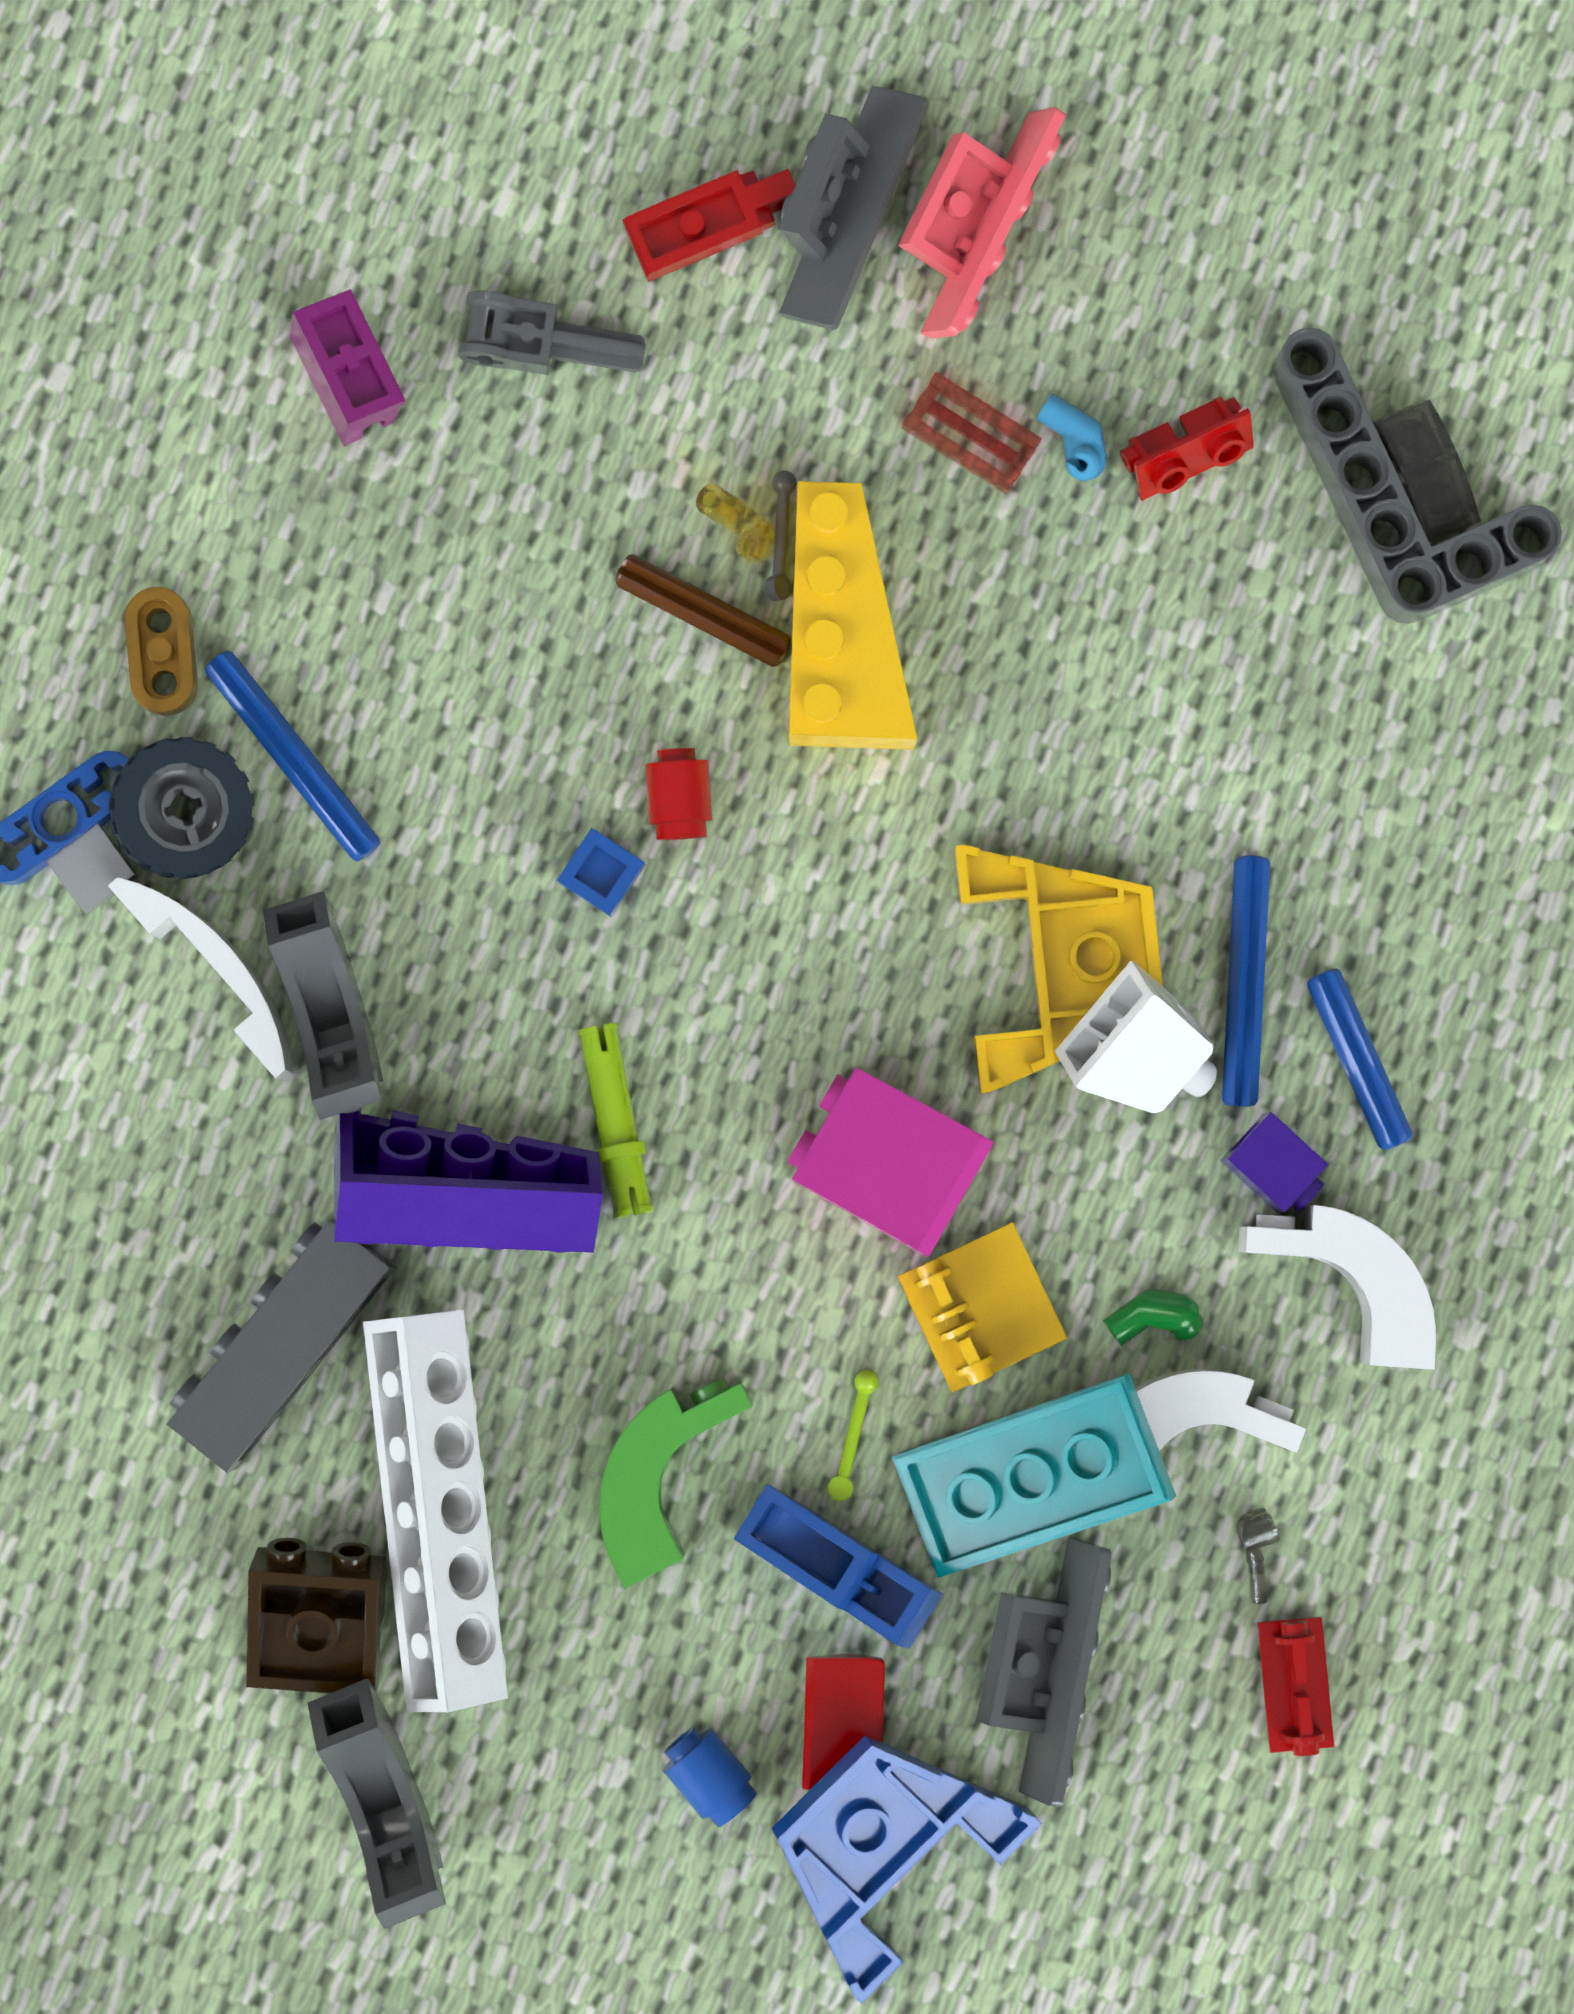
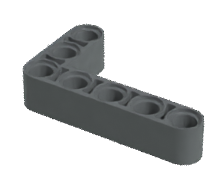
M1311 327L1299 329L1288 337L1275 360L1273 373L1276 384L1375 596L1389 618L1405 624L1419 622L1533 571L1556 551L1562 536L1560 522L1552 511L1538 505L1520 507L1431 547L1335 341L1321 329ZM1298 352L1311 354L1319 362L1320 373L1311 376L1299 373L1293 367L1290 356ZM1325 408L1337 410L1345 418L1346 430L1335 433L1324 429L1318 421L1317 411ZM1356 464L1366 468L1372 476V488L1361 490L1349 485L1345 479L1344 467ZM1385 521L1392 524L1398 531L1399 545L1386 547L1377 543L1371 534V523ZM1521 526L1534 531L1540 543L1539 552L1529 553L1520 549L1514 541V528ZM1468 552L1475 555L1482 564V577L1473 579L1462 575L1456 566V553ZM1409 577L1419 581L1425 589V603L1416 605L1403 600L1398 592V579Z

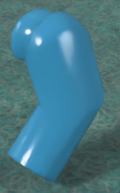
M1052 393L1040 411L1037 421L1063 436L1066 468L1074 479L1087 481L1098 477L1103 472L1107 461L1101 424L1095 418Z

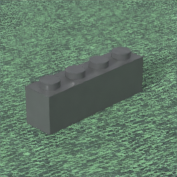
M328 1220L323 1228L314 1222L302 1234L291 1250V1253L298 1258L283 1278L273 1273L264 1282L250 1302L258 1308L243 1328H240L235 1323L228 1328L210 1352L218 1360L203 1379L193 1374L170 1402V1405L177 1411L166 1425L226 1473L236 1470L397 1268L368 1244L334 1242V1220Z

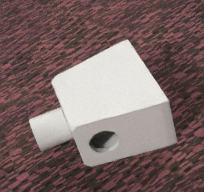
M1132 960L1054 1051L1075 1087L1082 1091L1151 1113L1163 1111L1180 1090L1194 1097L1205 1095L1212 1088L1217 1075L1215 1065L1207 1060L1213 1052L1214 1044L1197 1019L1183 1004Z

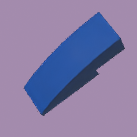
M769 1484L766 1485L733 1538L837 1609L846 1611L900 1647L911 1648L943 1596L942 1592Z

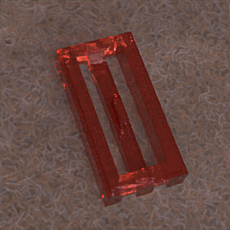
M935 372L925 392H922L912 412L907 415L902 423L903 430L1008 495L1042 441V438L938 372ZM938 394L1023 446L1018 453L937 402L935 399ZM926 413L1010 465L1006 474L922 422Z

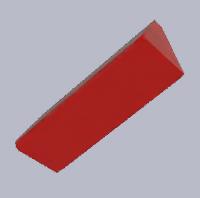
M860 1654L806 1657L802 1789L810 1790L864 1736L883 1743L885 1662L881 1657Z

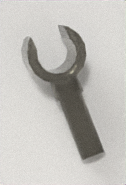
M1260 1508L1242 1515L1236 1522V1532L1246 1553V1561L1249 1565L1251 1597L1254 1604L1268 1602L1265 1559L1261 1548L1280 1542L1272 1516L1267 1513L1265 1508Z

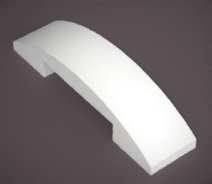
M119 877L108 885L109 888L149 934L162 939L175 926H178L251 1010L252 1014L234 1029L235 1033L275 1079L285 1081L294 1074L289 1043L278 1011L259 977L240 952L207 921L160 892Z

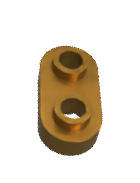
M164 587L146 588L138 592L130 600L125 611L130 687L135 699L148 711L156 715L171 716L188 708L193 702L198 689L192 615L187 604L174 591ZM167 612L171 616L170 627L162 633L153 632L150 628L152 617L156 613ZM164 674L175 675L177 680L175 690L168 695L158 694L155 688L157 679Z

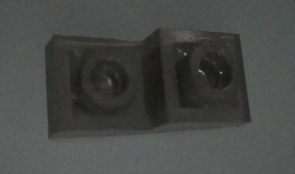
M1430 400L1419 401L1373 420L1374 426L1429 543L1481 522L1477 505L1459 455Z

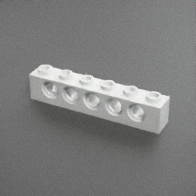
M464 1309L364 1321L363 1328L406 1712L448 1713L507 1699L506 1661L502 1650L498 1615L499 1598L495 1588L491 1553V1530L487 1518L483 1483L484 1468L480 1457L476 1422L477 1406L473 1395L469 1360V1337L466 1332Z

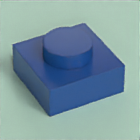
M591 828L556 881L611 918L646 864Z

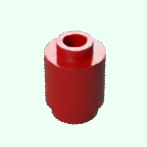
M695 748L658 750V762L645 764L649 825H656V839L680 840L707 837L706 822L712 821L709 761L696 760Z

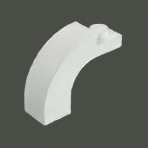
M1318 1205L1305 1206L1303 1230H1295V1217L1257 1215L1256 1227L1245 1226L1239 1228L1238 1252L1313 1258L1330 1265L1346 1278L1352 1286L1361 1308V1364L1435 1370L1436 1324L1429 1292L1410 1257L1380 1228L1347 1211Z
M1209 1369L1180 1370L1157 1376L1135 1386L1159 1452L1177 1434L1200 1425L1216 1424L1229 1426L1296 1453L1306 1431V1428L1290 1422L1294 1412L1293 1409L1257 1396L1254 1407L1245 1405L1255 1380L1237 1374Z

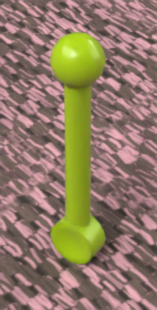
M870 1369L859 1371L854 1378V1385L858 1392L837 1476L830 1479L828 1483V1493L836 1501L847 1500L853 1492V1484L849 1477L869 1397L879 1386L878 1375Z

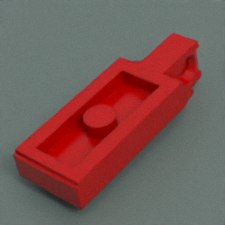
M789 169L758 181L754 171L740 175L739 171L736 170L622 219L625 230L647 282L763 234V231L776 225L772 214L782 210L786 198L794 191L796 185Z

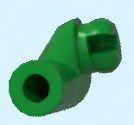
M1158 1289L1143 1291L1103 1320L1120 1346L1126 1344L1149 1326L1170 1331L1178 1340L1194 1338L1199 1334L1203 1326L1199 1307L1193 1299L1185 1294Z

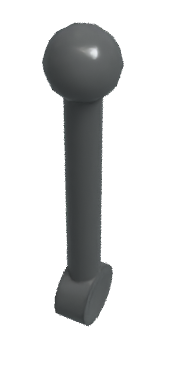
M789 471L776 473L772 480L773 489L777 492L773 573L765 582L766 595L772 601L785 600L791 592L790 581L785 576L789 501L790 494L795 490L797 482L796 477Z

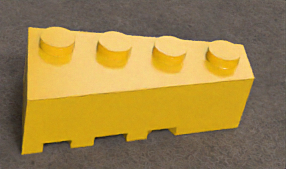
M798 481L789 746L915 750L917 734L862 483Z

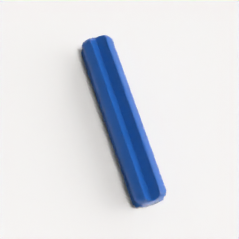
M1335 968L1313 976L1307 981V987L1378 1147L1386 1150L1409 1141L1412 1138L1413 1132L1341 971Z

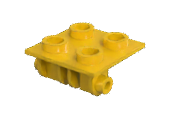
M1013 1222L897 1276L951 1393L968 1385L972 1386L992 1377L993 1373L1068 1339Z

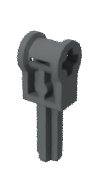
M477 290L467 294L466 305L471 309L466 343L460 344L457 354L459 359L467 363L548 375L550 359L633 373L639 372L642 368L646 344L645 338L641 335L556 322L557 304L515 298L494 291ZM490 321H493L491 337L487 339Z

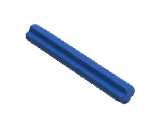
M227 650L213 658L206 665L205 673L350 858L358 862L368 857L381 844L379 837L233 652Z
M1240 856L1234 862L1222 1086L1223 1103L1234 1107H1251L1256 1105L1259 1094L1270 861L1262 856Z

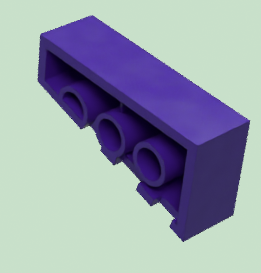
M362 1108L352 1113L338 1114L334 1149V1242L422 1245L426 1247H470L491 1250H539L557 1253H594L603 1198L599 1152L522 1136H516L510 1144L493 1141L485 1133H482V1128L459 1123L456 1126L455 1132L419 1126V1115L393 1110L391 1119L361 1114Z

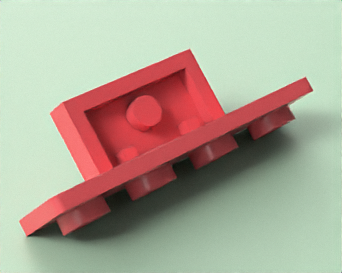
M1057 107L1028 113L1005 160L964 132L952 135L898 246L947 277L924 323L921 334L931 339L956 336L964 331L974 319L979 307V301L976 298L986 277H989L996 271L1005 256L1006 245L1003 243L1011 226L1028 209L1034 193L1031 186L1040 168L1049 162L1059 147L1061 136L1058 134V131L1066 114Z

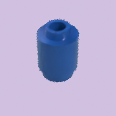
M691 1727L674 1740L664 1751L670 1759L663 1768L665 1775L702 1819L709 1817L717 1827H721L733 1819L757 1795V1792L749 1783L752 1777L751 1774L713 1728H709L700 1734L695 1727Z

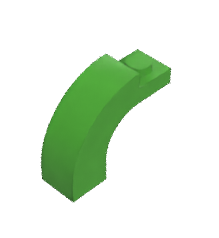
M723 1376L690 1393V1396L695 1405L684 1410L672 1387L647 1404L630 1421L618 1438L607 1461L601 1482L599 1516L607 1553L624 1589L683 1560L685 1553L666 1517L662 1505L661 1482L664 1469L669 1458L684 1442L753 1406L742 1381L729 1387Z

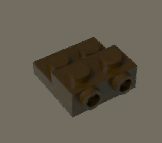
M288 1537L272 1540L268 1543L267 1548L258 1547L248 1571L246 1687L332 1693L368 1678L377 1692L379 1685L381 1624L385 1614L386 1556L371 1555V1549L367 1545L356 1542L336 1545L332 1552L307 1551L305 1542Z

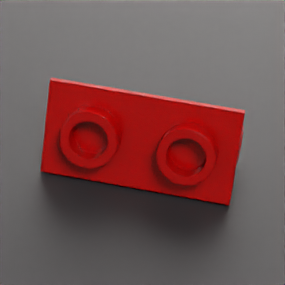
M1219 396L1213 399V401L1179 416L1180 425L1187 434L1179 439L1168 422L1137 437L1128 439L1129 446L1120 450V456L1129 473L1135 472L1138 495L1141 501L1158 493L1167 494L1174 492L1182 487L1189 478L1215 466H1228L1240 459L1246 451L1254 448L1250 410L1247 408L1242 411L1235 397L1224 401Z
M1322 1617L1257 1622L1269 1752L1293 1751L1294 1756H1312L1319 1754V1749L1335 1747Z

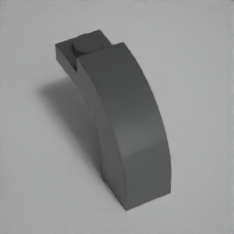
M325 891L263 910L268 947L282 978L296 1018L306 1058L311 1099L319 1119L321 1120L340 1113H352L360 1110L365 1105L381 1101L382 1095L379 1082H383V1076L373 1033L347 949Z
M364 1679L308 1702L316 1750L337 1784L350 1813L365 1862L374 1912L383 1928H389L445 1905L446 1901L439 1874V1869L443 1868V1863L426 1805L395 1727L369 1679Z

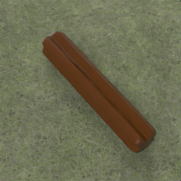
M634 554L628 555L617 571L615 581L619 588L771 667H777L790 646L788 634Z

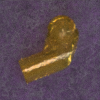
M708 484L703 487L696 498L697 509L724 528L740 536L736 545L738 556L758 563L767 560L770 554V544L776 542L773 525L741 499L721 486Z

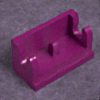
M346 290L294 311L290 339L343 446L345 447L361 439L364 435L363 430L380 421L383 428L392 424L397 418L399 407L405 405L406 400L352 290Z

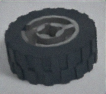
M193 737L166 738L144 747L127 761L113 783L108 811L111 813L112 823L110 825L113 834L117 836L121 844L120 848L127 856L129 855L137 862L136 865L161 877L195 878L223 867L242 849L246 843L245 838L248 831L252 829L253 825L252 806L255 805L253 793L250 794L247 785L249 780L245 772L239 770L234 763L236 760L228 752L223 753L215 748L217 745L206 740L203 742L193 740ZM175 797H186L193 804V813L189 819L183 821L174 815L170 816L168 807L171 806Z

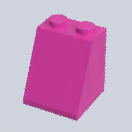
M857 1067L849 1080L837 1074L819 1105L820 1108L829 1112L820 1131L816 1135L806 1129L787 1163L798 1168L792 1181L920 1255L929 1257L994 1142Z

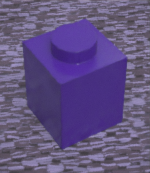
M1272 1112L1262 1114L1220 1160L1276 1213L1285 1212L1291 1205L1298 1212L1301 1211L1323 1188L1325 1183L1317 1176L1328 1166L1327 1162Z

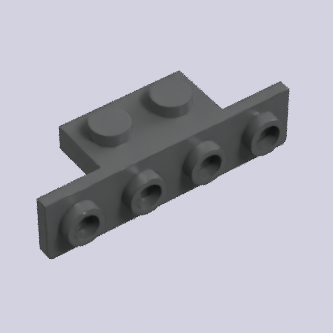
M872 85L855 128L847 118L825 113L817 134L812 137L807 145L805 164L794 191L788 195L782 207L781 222L778 230L802 255L779 311L784 318L830 330H836L839 327L928 109V104L922 96Z
M1068 1537L1056 1601L1001 1592L976 1721L988 1726L1030 1732L1019 1792L1047 1806L1061 1807L1063 1805L1066 1788L1073 1776L1072 1755L1078 1724L1082 1720L1086 1709V1683L1091 1659L1094 1657L1098 1647L1097 1627L1103 1596L1107 1592L1111 1580V1550Z

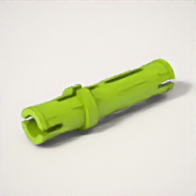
M607 1023L603 1024L602 1028L599 1029V1035L597 1025L580 1029L577 1033L581 1040L602 1147L596 1152H599L600 1164L605 1163L614 1210L612 1212L613 1219L629 1217L633 1213L634 1216L654 1211V1208L650 1201L642 1156L647 1154L645 1141L638 1140L617 1032L619 1030L618 1024Z

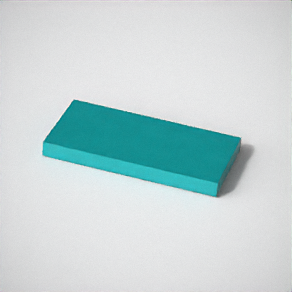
M1130 1373L892 1456L937 1578L1169 1502L1176 1497Z

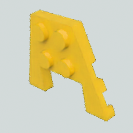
M955 846L960 905L1025 899L1027 901L1040 1029L977 1035L974 1037L980 1094L991 1093L1060 1062L1054 1051L1131 960L1141 966L1163 986L1153 890L1151 886L1075 869L1068 870L1036 863L1034 860L1013 855L1005 856L987 852L973 846Z

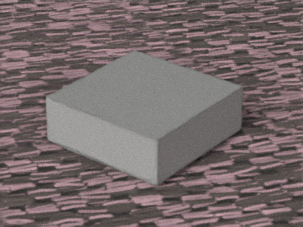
M99 824L92 827L46 861L81 910L86 914L93 911L115 894L108 885L117 877L129 881H134L139 877L104 828Z

